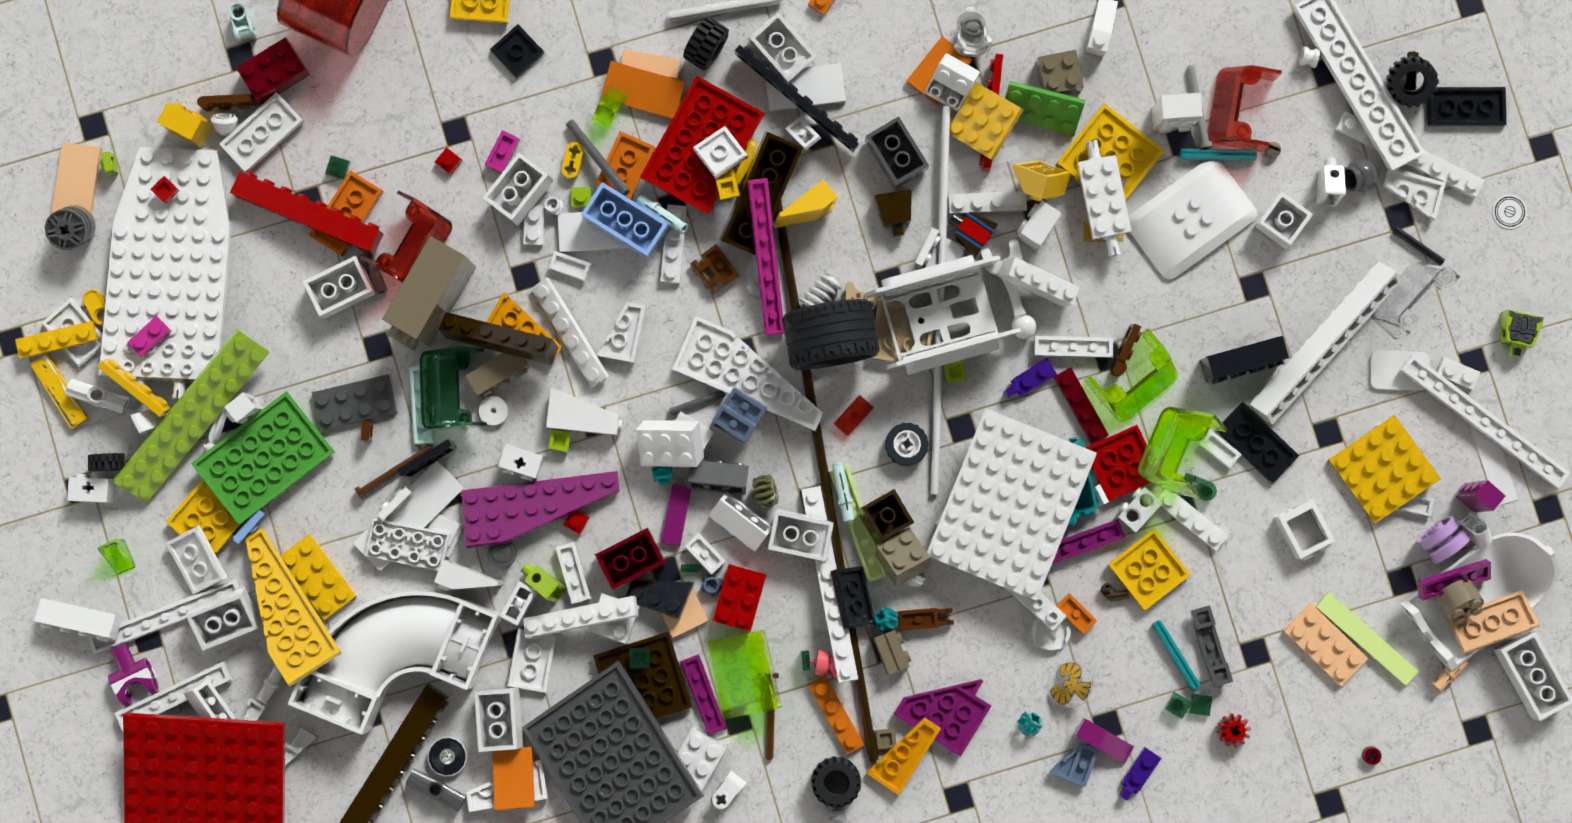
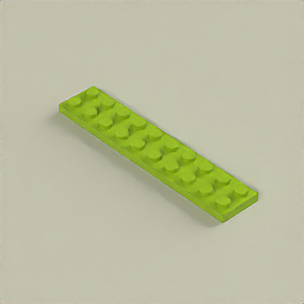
M237 328L113 479V482L147 503L270 351Z

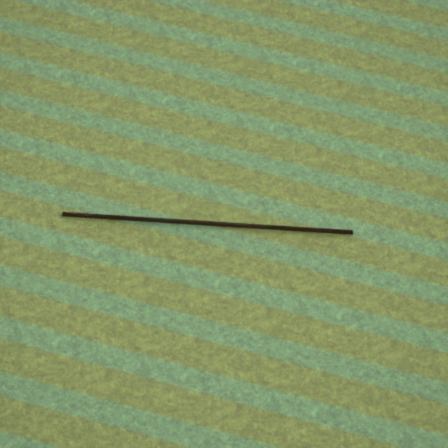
M782 200L774 215L775 220L778 214L783 211ZM784 226L777 228L790 309L793 311L799 309L800 304L787 229ZM801 370L806 398L817 407L811 370ZM819 422L816 431L812 430L827 521L834 522L831 542L836 568L843 569L845 568ZM856 627L848 628L858 680H855L868 759L869 762L878 761Z

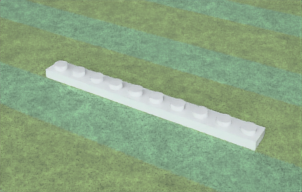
M1414 354L1408 358L1400 369L1403 374L1554 488H1560L1570 474L1569 471Z
M821 486L801 489L805 514L827 520ZM830 540L827 560L814 559L837 679L838 683L858 680L849 629L843 628L830 571L837 568Z

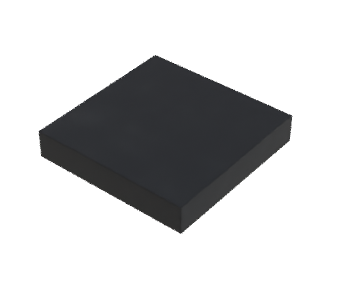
M519 24L490 48V51L516 79L545 53Z

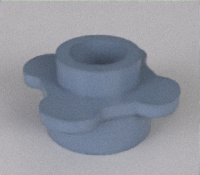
M712 574L705 575L704 584L701 585V591H707L712 596H717L720 586L723 585V580L713 577Z

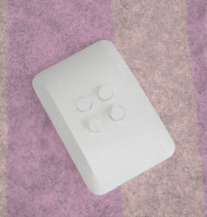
M1208 159L1130 214V234L1160 275L1167 280H1172L1256 219L1257 211L1221 161Z

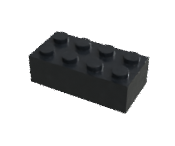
M1283 336L1209 355L1199 361L1205 382L1212 381V384L1228 380V376L1234 379L1246 375V371L1253 374L1265 370V366H1268V369L1285 364L1284 360L1289 359Z

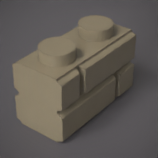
M891 630L872 638L887 675L910 667L908 663L911 662L908 651H903L901 644L904 641L900 632L896 633L895 630Z

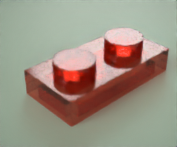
M859 395L833 424L848 437L874 407Z

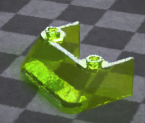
M1149 328L1143 331L1141 336L1153 349L1149 359L1155 369L1130 390L1125 392L1121 386L1116 384L1110 385L1103 390L1091 375L1084 380L1118 421L1129 420L1177 380L1178 372L1169 352Z
M1176 407L1165 408L1158 418L1139 464V474L1144 479L1172 493L1199 498L1200 494L1182 475L1176 474L1190 440H1202L1207 435L1209 429L1226 432L1227 428L1215 414Z

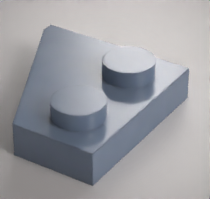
M1078 743L1050 769L1049 773L1086 787L1099 750L1086 744Z

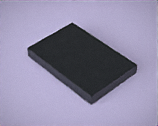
M447 439L397 471L400 476L409 478L457 449V445L454 441Z
M863 566L830 571L843 628L848 629L876 624Z

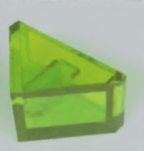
M610 86L598 103L592 120L609 129L628 95Z
M115 539L98 547L99 552L117 575L136 567L125 539Z

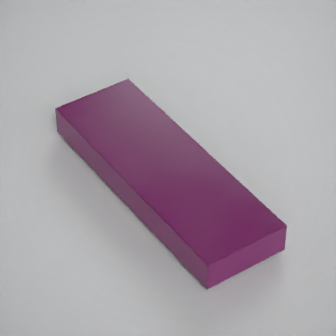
M672 484L661 542L681 546L692 489Z

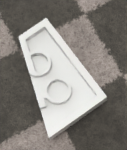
M1387 168L1383 187L1434 221L1437 217L1446 183L1400 169L1389 172Z
M627 302L617 318L614 328L608 334L602 349L599 350L596 356L636 363L647 306Z

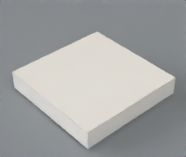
M725 126L693 147L694 152L715 179L748 158L746 152Z

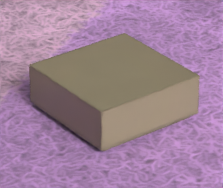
M895 728L875 730L877 750L892 749L896 745Z

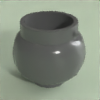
M1357 159L1351 162L1348 167H1344L1345 188L1349 191L1365 192L1373 188L1378 177L1377 167L1367 159Z

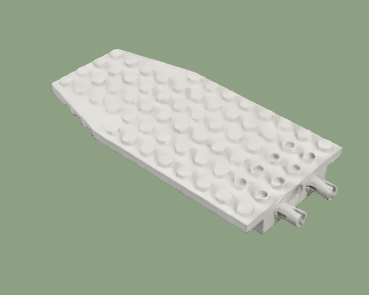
M139 147L113 220L100 362L107 358L117 361L120 364V368L125 372L133 374L136 377L135 380L140 384L147 385V381L174 382L172 399L179 400L185 393L186 383H193L222 347L232 227L228 215L229 210L226 203L225 186L223 185L220 157L217 150ZM163 176L180 190L167 204L150 190ZM157 315L172 331L145 356L140 357L127 342ZM99 369L100 376L109 377L107 374H105L102 370Z

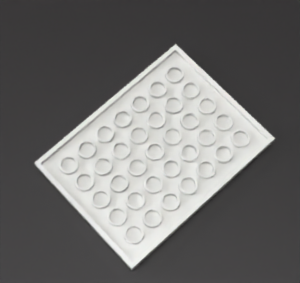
M985 408L927 553L931 558L1037 601L1097 453Z

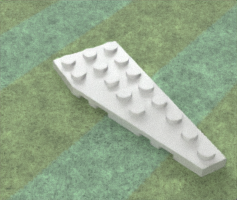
M695 316L672 368L674 371L725 393H730L736 386L768 407L767 411L816 431L823 412L732 331Z

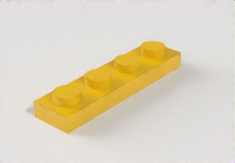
M88 321L15 339L19 358L24 359L98 341L94 321Z
M107 358L102 360L97 366L159 417L167 414L171 409L163 398L152 394V390L148 386L137 382L133 374L122 370L117 361Z

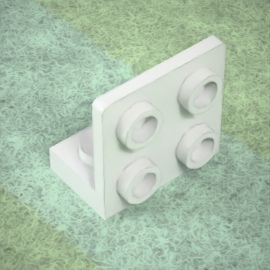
M932 227L914 266L922 269L938 264V242L941 238L938 234L939 230ZM946 238L945 262L961 258L965 247Z

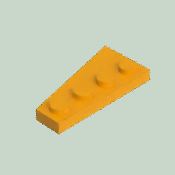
M505 292L501 295L487 320L488 323L552 338ZM552 338L558 346V351L554 358L555 361L562 349V346L554 338Z
M924 717L866 774L900 795L941 728Z

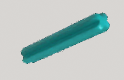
M1181 149L1180 159L1255 161L1257 159V150Z
M1157 620L1152 624L1154 631L1189 688L1193 691L1198 689L1201 684L1163 622Z

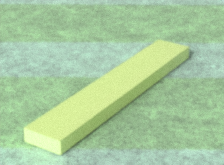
M847 465L844 466L850 498H853L852 508L855 518L853 521H848L847 524L869 583L887 575L885 569L875 556L876 544L857 513L863 506ZM832 470V471H829V472H830V475H831L833 484H834L835 489H836V492H837V488H836V485H835L834 474H833V470Z
M1327 592L1315 606L1404 686H1407L1419 672L1331 593Z

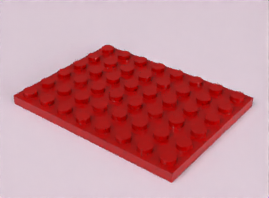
M125 712L123 715L124 823H285V722Z

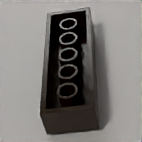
M767 131L764 132L739 191L740 196H737L719 238L721 241L756 255L747 180L768 178L773 220L802 152V146Z

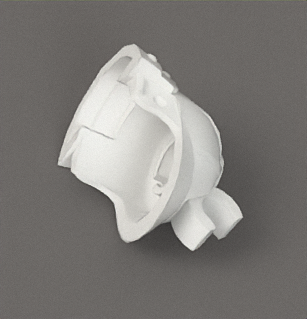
M974 6L966 7L967 12L960 15L957 20L958 40L954 48L963 56L978 57L990 50L992 39L988 36V29L983 16L977 13V9Z

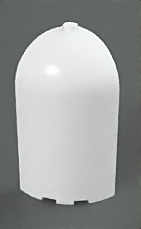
M1503 533L1493 536V540L1488 546H1476L1443 571L1446 572L1487 559L1491 562V579L1474 584L1483 598L1484 604L1523 590L1533 610L1545 599L1552 589L1557 577L1558 567L1555 559L1556 554L1551 547L1544 546L1540 541L1526 534ZM1417 591L1401 603L1409 621L1412 622L1414 620L1419 627L1416 630L1425 643L1430 642L1436 650L1434 654L1450 671L1480 650L1478 649L1463 655L1447 621V617L1436 602V597L1422 601L1418 597Z

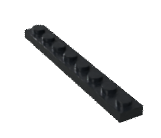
M739 44L735 49V55L851 152H855L859 143L852 133L849 132L847 134L843 131V126L836 120L831 121L827 117L828 114L822 108L817 109L812 105L813 101L806 95L802 97L798 93L799 90L793 84H787L783 81L784 78L777 71L772 72L768 68L769 65L760 58L758 60L753 56L754 52L747 46L743 48Z

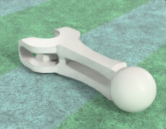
M1016 239L1010 240V255L1008 258L1016 257L1023 260L1018 241ZM988 248L981 249L983 259L993 257ZM1003 261L987 265L985 268L991 275L998 277ZM1001 279L1008 291L1013 307L1014 319L1011 324V330L1020 328L1021 332L1015 336L1020 339L1030 338L1036 331V322L1030 315L1026 314L1017 286Z

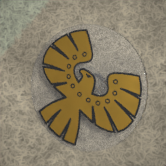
M1062 662L1049 675L1047 682L1048 693L1051 699L1061 707H1078L1086 702L1092 692V676L1089 670L1079 662Z

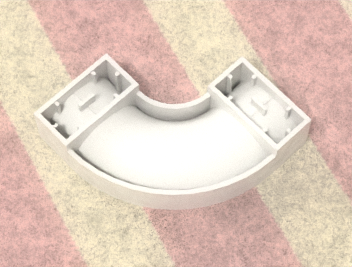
M434 591L400 592L369 601L345 615L328 631L342 653L298 681L288 701V705L362 735L371 731L391 685L408 672H426L431 676L463 689L474 688L484 652L496 627L502 620V617H500L501 613L453 594Z

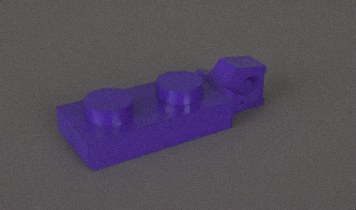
M1045 358L1010 381L1013 386L1004 392L1007 397L1018 393L1019 396L1024 395L1054 377L1057 373L1048 358Z
M1143 747L1122 778L1121 785L1124 787L1119 796L1128 800L1132 793L1137 794L1162 758L1146 747Z

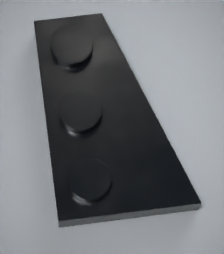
M632 581L625 597L635 596L637 605L680 620L694 582Z

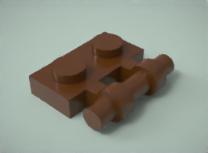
M717 244L701 255L705 261L700 265L697 260L690 263L694 269V274L701 278L704 282L703 286L706 290L709 289L713 295L719 291L715 286L717 282L720 281L723 287H725L740 276ZM707 268H710L715 275L711 279L705 272Z

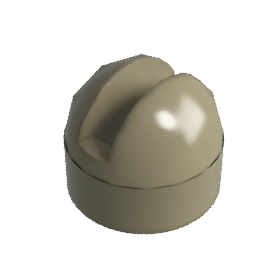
M1277 142L1268 143L1264 149L1266 156L1269 158L1277 157L1281 153L1280 144ZM1270 146H1271V147H1274V148L1278 149V151H1276V150H1274V149H1270L1269 147H1270Z

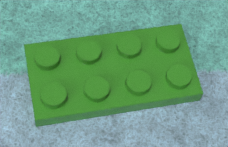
M1009 81L1005 99L1024 109L1017 122L1075 136L1085 105L1084 99Z

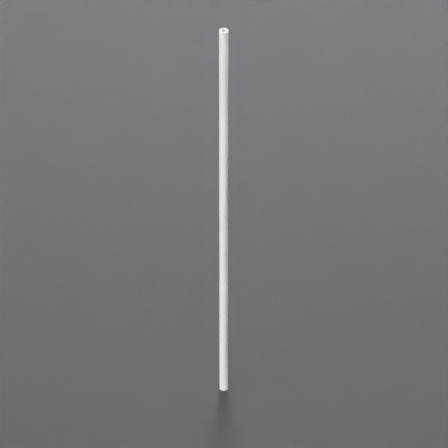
M943 106L939 204V237L941 238L938 242V264L946 261L950 106ZM945 287L937 289L940 302L944 301ZM939 329L935 332V344L943 342ZM942 366L934 368L930 494H938Z

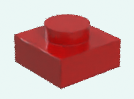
M446 147L435 160V163L451 175L463 160Z
M165 176L150 189L165 204L180 191Z
M576 510L569 513L570 515H568L563 526L581 535L590 517Z

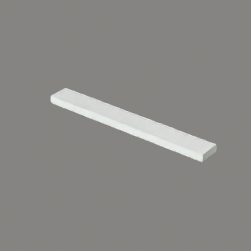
M231 580L123 622L120 625L116 640L109 639L108 642L96 640L97 636L90 635L88 640L94 655L186 620V614L190 608L240 589L238 580Z

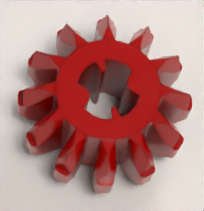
M1233 713L1229 714V719L1223 716L1222 720L1225 723H1217L1222 729L1216 730V733L1223 734L1219 740L1225 741L1226 746H1230L1232 743L1235 748L1238 747V741L1244 745L1243 737L1250 738L1245 733L1250 731L1251 728L1244 727L1248 720H1242V715L1239 714L1235 718ZM1231 727L1237 730L1236 734L1230 731Z

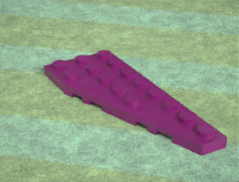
M618 471L462 490L466 548L506 544L513 541L512 539L520 535L524 536L529 531L540 526L544 527L570 515L569 513L586 508L587 505L593 502H599L620 492Z

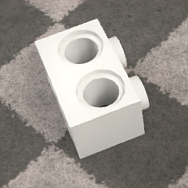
M1146 487L1143 490L1138 488L1132 495L1134 500L1130 504L1126 502L1118 510L1121 513L1118 517L1135 532L1163 504ZM1142 496H1149L1152 502L1149 506L1141 505L1140 498ZM1130 510L1136 511L1138 519L1130 521L1127 518V512Z

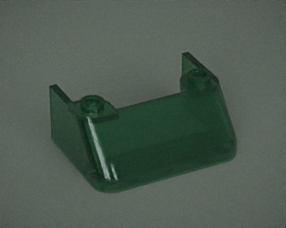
M459 346L424 351L419 359L421 420L424 428L464 429L487 426V422H472L471 412L467 409H460L459 371L465 370L469 366L471 353L484 352V348Z

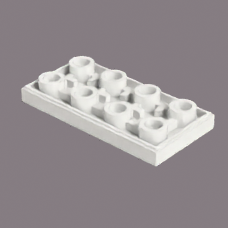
M373 518L364 557L439 571L442 561L446 559L451 533Z

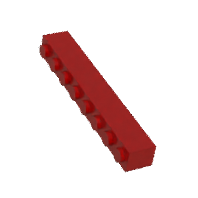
M247 171L246 174L238 173L230 191L233 196L375 255L384 235L379 230V226L371 222L366 225L361 222L362 219L354 215L347 217L344 215L345 212L337 208L330 210L326 208L327 205L318 200L315 203L311 202L308 196L301 193L298 196L294 195L292 190L287 187H275V183L268 179H264V181L258 180V176Z

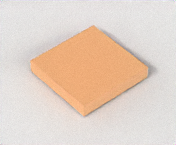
M693 588L680 620L661 613L672 638L708 621Z

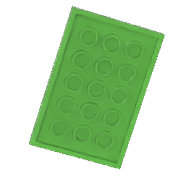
M286 391L191 464L241 526L258 510L263 509L332 456L335 451Z

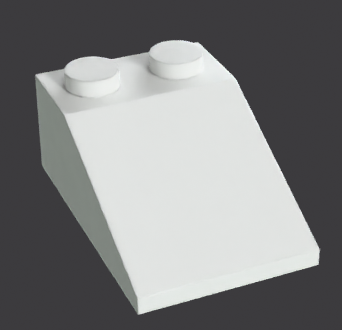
M779 12L775 13L747 38L758 53L787 82L816 57L814 52Z
M777 509L775 511L768 549L826 561L834 522Z
M450 560L442 561L434 580L435 583L439 584L438 588L448 592L452 591V589L502 586L503 581Z

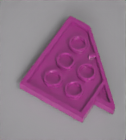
M982 679L905 696L893 714L913 727L925 717L941 728L934 740L961 756L990 710L991 705L975 696L983 683Z

